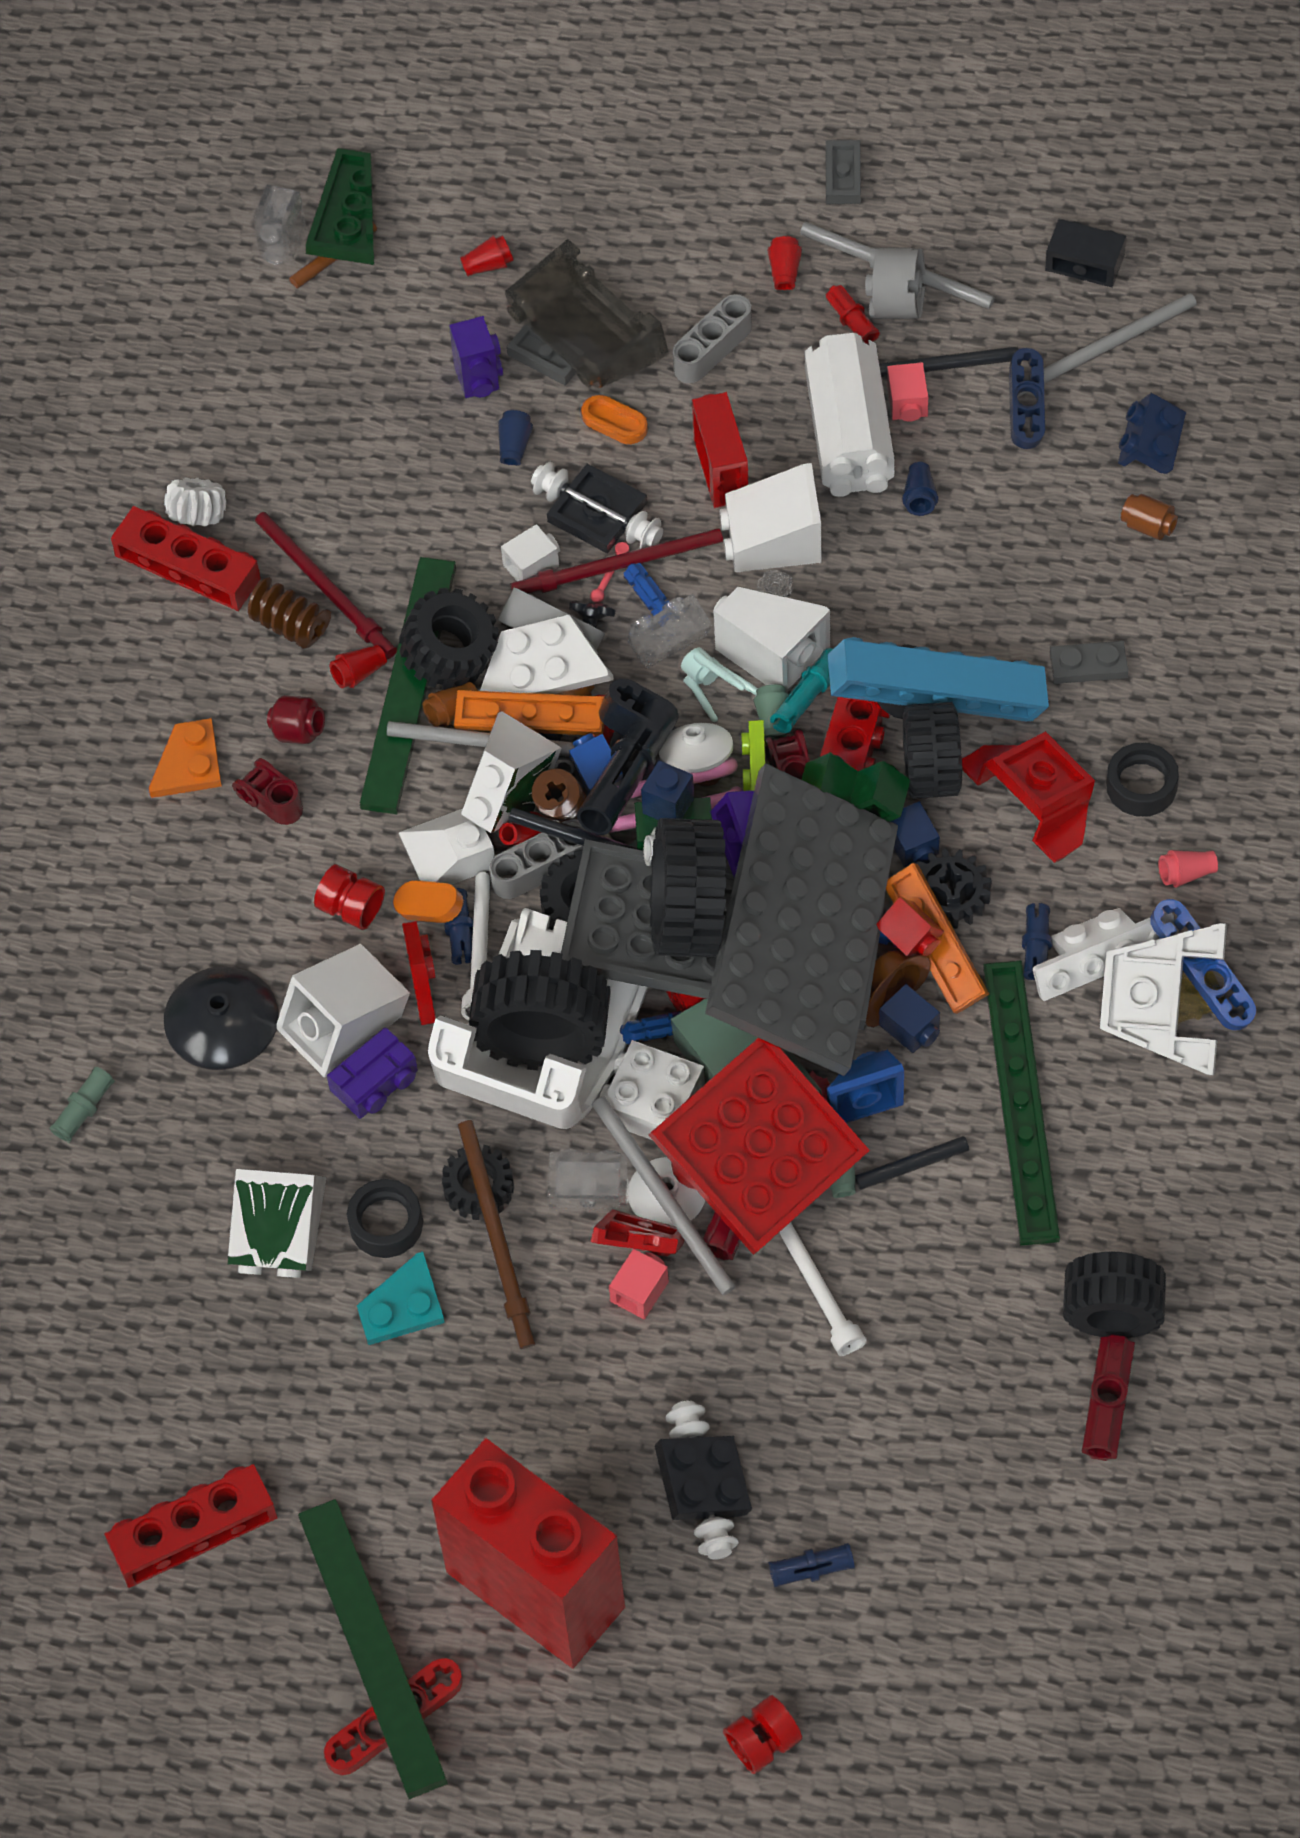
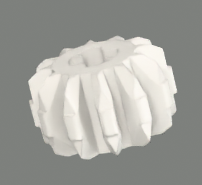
M186 477L183 480L176 479L167 486V493H165L164 499L165 513L169 516V519L179 521L180 524L207 526L208 524L219 523L226 510L225 490L222 489L220 484L212 483L209 479H189Z

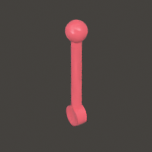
M619 542L616 544V555L629 552V545L627 543ZM615 571L605 573L598 588L591 592L590 597L593 602L600 603L604 600V590Z

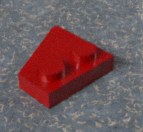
M417 921L403 923V933L421 1025L432 1024L436 1018L429 979L436 978L428 935L420 936Z

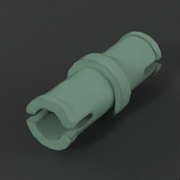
M94 1067L92 1073L78 1092H72L68 1097L69 1104L49 1128L51 1132L60 1139L70 1143L88 1116L92 1117L97 1111L95 1106L108 1088L115 1082L113 1077L103 1069Z

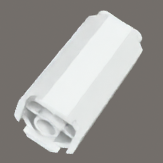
M856 333L827 335L819 340L820 347L812 351V346L805 350V372L822 484L829 487L831 494L836 497H843L851 492L866 490L871 493L882 492L888 487L887 481L894 477L895 460L876 343L869 340L868 345L862 342V336Z

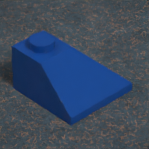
M888 1049L878 1053L875 1051L863 1053L856 1060L852 1061L851 1069L844 1076L839 1074L828 1086L827 1102L846 1123L904 1104V1068Z

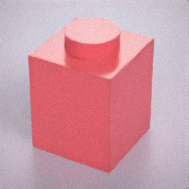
M923 362L887 366V389L892 420L902 419L903 421L912 422L920 417H928V392Z
M633 1249L609 1285L610 1302L645 1320L669 1283L668 1267L664 1261L655 1254L649 1252L643 1254Z

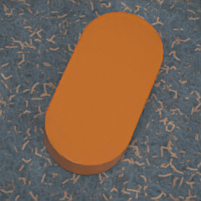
M595 395L589 397L582 405V419L588 427L621 443H638L647 434V419L641 412L608 396Z
M413 880L406 882L397 890L393 899V905L395 910L407 920L446 923L453 920L460 913L463 907V896L454 886L448 883Z

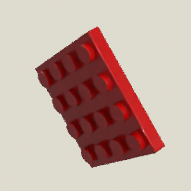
M760 1038L751 1043L648 1134L753 1255L870 1151L780 1047Z

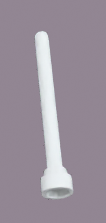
M479 872L475 877L470 989L462 997L461 1007L462 1016L469 1020L476 971L480 970L481 964L487 961L490 876L487 872Z
M790 1222L779 1234L832 1326L831 1343L839 1356H845L862 1348L866 1343L863 1332L859 1325L845 1319L802 1240Z

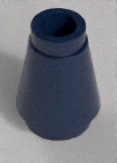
M517 410L506 411L498 421L500 462L504 465H521V460L533 430L531 417L525 412Z
M915 462L909 466L902 502L908 512L916 516H924L931 513L938 503V494L930 467L924 462Z

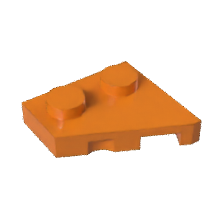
M212 718L175 724L149 785L151 798L222 787Z

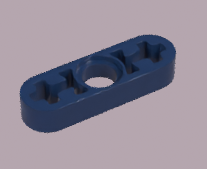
M1022 348L1014 353L1009 366L1010 435L1012 442L1017 447L1032 449L1041 443L1045 433L1044 362L1042 356L1036 350ZM1024 360L1028 361L1029 366L1032 367L1029 380L1023 381L1024 367L1021 366ZM1024 391L1030 392L1036 397L1037 403L1029 407L1024 406L1018 401L1017 395ZM1025 417H1031L1030 431L1034 432L1032 438H1027L1025 432L1022 431L1026 421Z

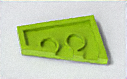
M764 720L748 721L749 732H741L742 755H749L750 769H743V791H754L758 771L765 764Z

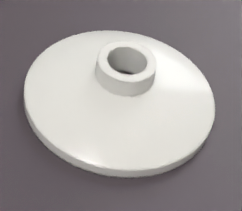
M687 724L671 731L659 751V757L662 762L688 773L704 772L721 765L730 757L733 751V739L726 729L715 724Z
M668 1157L649 1161L663 1182L674 1186L670 1192L690 1221L693 1220L703 1208L705 1199L696 1189L688 1188L679 1183L673 1174L671 1161ZM636 1171L628 1186V1200L635 1215L674 1226Z

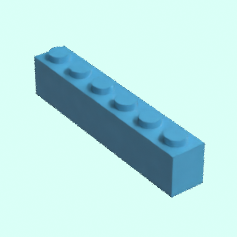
M856 637L843 639L828 654L831 696L904 706L952 702L958 713L1018 721H1033L1049 707L1045 666L1030 665L1029 662L1023 660L1009 662L997 660L993 656H965L962 652L958 651L943 653L931 651L927 647H900L892 642L870 643L863 642L861 638Z

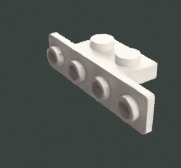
M1120 908L1104 911L1098 917L1081 924L1068 926L1064 931L1052 935L1053 947L1060 956L1033 967L1039 997L1043 1001H1047L1103 977L1105 974L1107 951L1160 939L1151 926L1150 918L1135 924ZM1164 911L1161 921L1164 924L1171 922L1176 928L1174 915L1172 913L1167 914Z

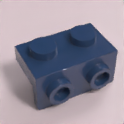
M1153 393L1148 394L1139 402H1134L1126 414L1128 423L1126 432L1119 443L1121 452L1118 464L1127 466L1136 459L1159 473L1167 474L1172 471L1186 412Z

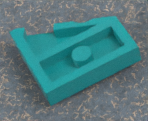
M423 1251L414 1255L357 1305L368 1346L445 1323Z

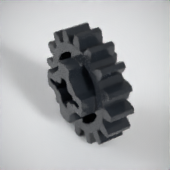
M946 848L942 850V857L937 858L933 853H929L928 864L920 861L916 864L920 867L948 920L951 921L953 928L958 929L959 920L964 919L966 923L971 925L973 924V913L979 916L984 915L985 904H990L991 901L990 890L992 880L986 877V865L976 867L977 857L975 855L966 860L963 858V850L959 849L955 856H950ZM947 880H949L950 887L954 891V896L951 895V890L948 889Z

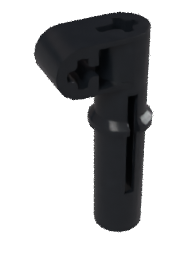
M618 679L610 684L598 712L599 718L604 725L624 737L617 740L612 746L609 762L577 812V819L580 825L595 835H606L612 830L643 777L648 776L654 769L655 757L679 718L677 708L670 701L629 679ZM635 749L640 751L619 787H617L614 783Z

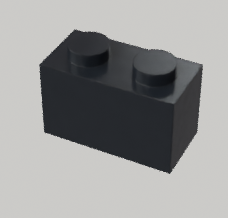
M1058 219L1046 250L1045 271L1113 288L1125 256L1126 235L1118 234L1111 230L1086 226L1075 221L1070 222Z

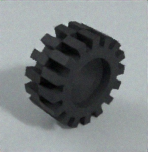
M483 1144L481 1152L487 1173L493 1179L491 1188L498 1213L500 1214L504 1210L503 1204L509 1205L512 1199L511 1193H514L512 1168H510L508 1159L506 1157L502 1158V1152L496 1149L492 1154L490 1146ZM462 1147L457 1150L458 1158L456 1159L451 1155L447 1159L448 1166L444 1165L442 1185L446 1202L449 1201L450 1208L454 1212L458 1209L460 1216L466 1218L467 1214H472V1220H479V1215L482 1214L478 1196L477 1194L469 1193L463 1187V1182L471 1174L465 1150Z

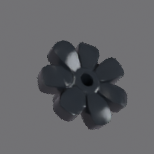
M573 600L569 603V610L578 612L583 616V622L597 628L598 619L606 616L615 617L616 611L612 607H608L607 604L595 603L593 606L591 603H583L578 600Z

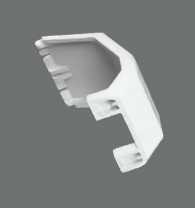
M524 908L520 919L511 921L499 954L509 958L511 951L519 950L523 955H530V950H541L542 956L550 957L552 952L561 953L567 922L556 919L554 929L550 930L548 929L550 916ZM607 979V986H610L611 993L605 1044L602 1047V1053L598 1057L593 1056L592 1062L586 1065L580 1061L575 1063L552 1054L545 1057L543 1066H538V1071L527 1070V1064L519 1063L517 1067L507 1065L506 1058H501L497 1061L489 1057L490 1050L481 1052L476 1047L477 1041H474L477 1028L440 1015L435 1019L428 1047L435 1079L442 1087L560 1129L571 1128L589 1114L592 1109V1103L599 1098L602 1088L613 1075L616 1059L620 1052H624L627 1045L623 1041L620 1027L628 1021L637 1019L648 987Z

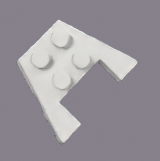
M1219 923L1210 927L1107 951L1100 1029L1202 1073L1214 1076L1217 1040L1177 1037L1184 957L1224 960L1227 924Z

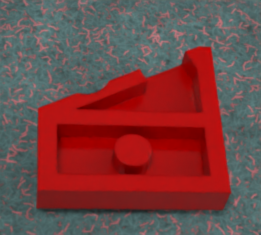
M613 1209L594 1226L591 1238L592 1243L646 1250L660 1256L676 1254L685 1241L674 1226Z

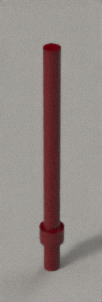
M266 512L259 513L255 518V522L356 627V633L367 644L371 642L373 646L379 645L383 649L386 659L392 658L396 654L397 648L382 634V627L373 618H367Z
M720 528L554 572L552 569L537 572L535 577L510 583L511 592L514 587L527 594L540 590L542 593L557 590L558 585L627 568L632 563L634 565L637 563L642 564L723 542L722 532Z

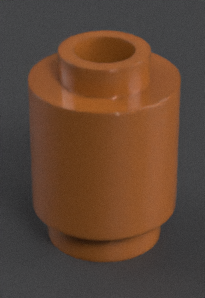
M1131 494L1123 506L1121 521L1127 523V527L1162 540L1164 535L1170 536L1177 525L1178 516L1174 515L1175 508L1172 505L1144 494L1139 496Z

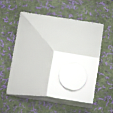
M463 809L399 832L420 881L452 885L474 877L479 872L490 871V863L495 857L490 838L484 828L461 815Z

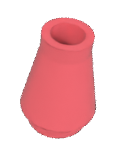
M1169 850L1166 855H1161L1159 858V874L1165 885L1173 884V887L1177 888L1205 875L1216 873L1218 871L1217 856L1214 851Z

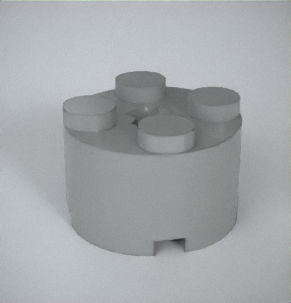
M871 247L869 262L870 268L873 269V274H867L865 280L866 296H872L869 304L870 318L913 319L921 317L925 297V286H922V275H925L923 250L918 248Z

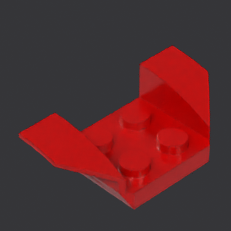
M1046 731L1020 745H983L973 753L962 758V770L978 786L996 776L1040 821L1032 841L1054 863L1065 858L1083 844L1088 804L1095 780Z

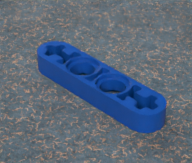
M1174 899L1161 901L1152 911L1150 917L1151 926L1160 939L1174 936L1177 932V929L1171 922L1164 924L1161 921L1164 915L1163 910L1167 914L1174 912L1177 915L1174 924L1179 932L1184 927L1189 931L1201 929L1186 907ZM1183 958V972L1220 1023L1230 1030L1246 1028L1255 1017L1256 1006L1225 961L1208 958ZM1209 971L1220 973L1224 979L1223 988L1220 990L1210 989L1204 981L1205 973ZM1229 989L1234 992L1228 998L1235 1008L1242 1006L1245 1009V1012L1242 1014L1243 1020L1239 1016L1232 1018L1229 1015L1232 1006L1227 999L1221 1004L1217 1000L1223 997Z

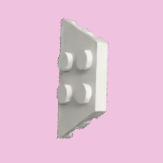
M565 615L501 631L497 647L492 655L480 691L558 694L614 679L613 674L602 662L591 642L584 636L582 629L575 619L570 615Z

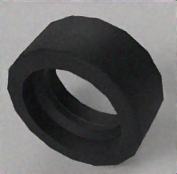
M1133 743L1124 746L1112 756L1108 765L1106 779L1107 794L1111 802L1124 813L1136 817H1150L1161 813L1173 803L1179 781L1178 765L1173 756L1161 746L1152 743ZM1135 764H1146L1155 767L1163 773L1165 783L1157 792L1137 794L1129 791L1121 784L1120 776L1127 767Z
M391 1179L370 1181L357 1189L349 1200L346 1215L351 1238L363 1252L380 1258L399 1256L411 1249L420 1238L423 1228V1217L419 1198L404 1183ZM382 1200L398 1201L403 1204L408 1212V1221L402 1230L393 1235L383 1237L372 1235L364 1229L362 1216L367 1207Z

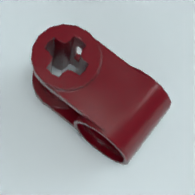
M796 730L794 735L774 740L771 737L764 738L769 765L802 780L805 765L807 762H810L802 730Z
M258 758L254 762V768L242 780L237 779L232 783L234 791L242 800L250 806L256 807L279 824H293L303 814V806L297 784L262 758Z

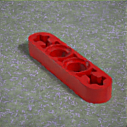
M447 1658L432 1661L408 1679L413 1695L418 1696L422 1700L419 1710L423 1720L452 1699L460 1691L463 1684L458 1664ZM441 1671L445 1675L452 1672L450 1676L452 1684L446 1687L443 1683H440L432 1688V1696L435 1698L430 1701L420 1684L425 1682L426 1688L429 1689L437 1682L435 1675L437 1672ZM373 1707L327 1741L324 1748V1758L328 1768L335 1774L349 1775L355 1772L388 1747L384 1737L381 1739H371L365 1733L367 1725L377 1720ZM358 1732L362 1743L368 1748L362 1751L360 1744H358L350 1751L352 1759L346 1763L343 1759L335 1762L334 1759L337 1757L335 1749L339 1746L344 1750L356 1744L355 1738L352 1735Z

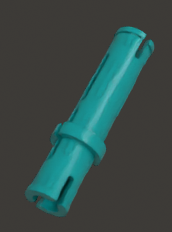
M832 648L825 649L816 663L804 670L801 674L800 683L793 689L780 708L770 717V722L775 723L773 725L775 730L780 733H789L820 692L824 693L830 686L828 654L833 650Z

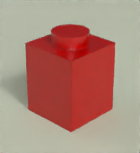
M902 897L896 900L876 924L878 929L908 957L917 955L927 957L938 946V938L944 932L913 901Z

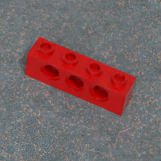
M133 506L111 536L116 557L238 612L261 580L258 562L247 552L232 550L224 546L219 540L212 537L205 538L196 534L184 524L176 525L169 522L152 510L145 511Z
M837 697L820 757L831 752L841 757L845 763L857 771L876 764V758H872L874 748L881 749L885 734V727H881L883 717L890 718L891 715L884 711L877 702ZM858 716H865V717H867V718H865V719H857L856 717H858ZM848 747H857L858 749H856V750H848V749H846V748H848Z
M252 1464L248 1467L240 1466L233 1468L222 1479L209 1485H197L191 1488L185 1496L175 1501L160 1502L154 1505L147 1514L134 1520L124 1519L119 1521L104 1535L127 1587L131 1588L278 1518L274 1504L255 1465ZM231 1500L237 1502L228 1511L218 1510L219 1505L224 1501ZM188 1518L199 1519V1522L192 1528L180 1527L182 1522ZM152 1535L162 1537L156 1545H143V1542Z

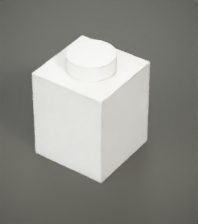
M537 524L501 546L503 566L516 581L535 577L537 572L547 569L554 571L559 568V544L550 533L546 535Z

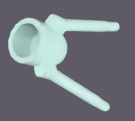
M700 647L691 650L681 663V669L687 674L683 682L693 691L712 722H717L718 717L699 684L709 685L719 676L739 690L745 689L756 695L757 687L724 667Z

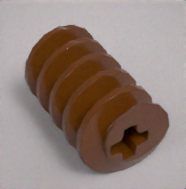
M270 577L264 578L257 584L248 603V616L251 620L260 622L267 629L272 628L273 632L279 636L284 635V638L290 642H296V645L302 649L309 648L316 643L325 633L331 620V612L325 609L319 613V605L315 602L307 607L308 599L306 597L300 596L296 599V592L291 589L284 593V586L281 583H276L272 586V579Z
M549 769L542 772L535 779L532 786V798L544 817L560 823L570 819H577V812L587 797L576 778L562 769ZM560 796H563L564 799H563L562 801L558 802L557 799H558Z

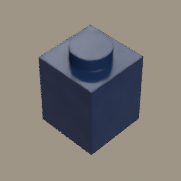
M659 760L641 789L643 814L657 820L660 818L682 819L694 800L693 774Z
M920 801L904 807L901 817L890 821L898 825L894 850L904 868L918 861L928 864L929 853H933L935 856L939 854L940 836Z
M907 984L879 1009V1026L911 1053H914L921 1046L929 1047L939 1036L940 1012Z

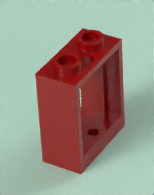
M724 392L707 394L701 398L692 399L694 443L714 508L726 506V493L749 485L748 460L728 394Z

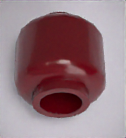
M284 695L277 699L274 706L269 709L267 724L279 742L310 744L322 733L325 725V715L323 709L311 697Z

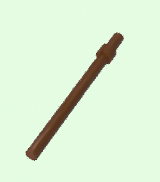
M473 1120L463 1121L458 1124V1128L507 1300L504 1303L507 1319L513 1322L520 1349L535 1346V1341L528 1320L531 1312L527 1298L521 1295Z

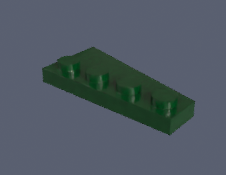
M337 148L305 244L306 254L374 265L371 153Z

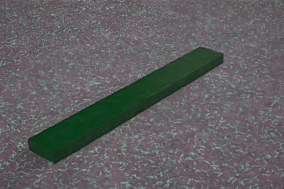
M419 558L404 624L419 598L423 599L426 593L433 590L437 594L439 588H447L451 592L456 571L455 561ZM434 630L433 632L439 640L441 630ZM400 643L398 644L360 800L361 810L396 815L415 739L387 736V726L389 721L419 725L429 682L424 678L419 681L414 677L416 671L414 669L408 670L404 665L407 658L400 655L399 649L402 645Z
M1022 960L983 964L985 987L989 992L987 1002L1020 1246L1060 1242Z
M336 1499L298 1513L408 1799L410 1800L447 1785L446 1776Z

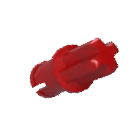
M842 285L830 287L826 293V299L840 316V323L843 326L847 325L853 333L862 336V342L869 344V340L872 342L877 340L880 332L864 314L865 308L862 304H856Z

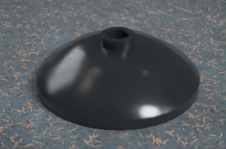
M236 967L208 968L188 977L173 991L164 1012V1029L173 1050L188 1063L210 1070L231 1069L252 1061L268 1047L277 1030L278 1006L272 990L257 975ZM217 1003L224 1004V1006L220 1009L212 1008V1006Z

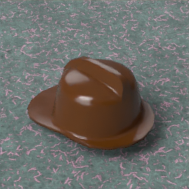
M890 950L875 960L865 1022L868 1027L874 1028L879 1026V1009L905 984L914 991H917L922 986L930 972L931 963L926 956L908 957L901 951Z

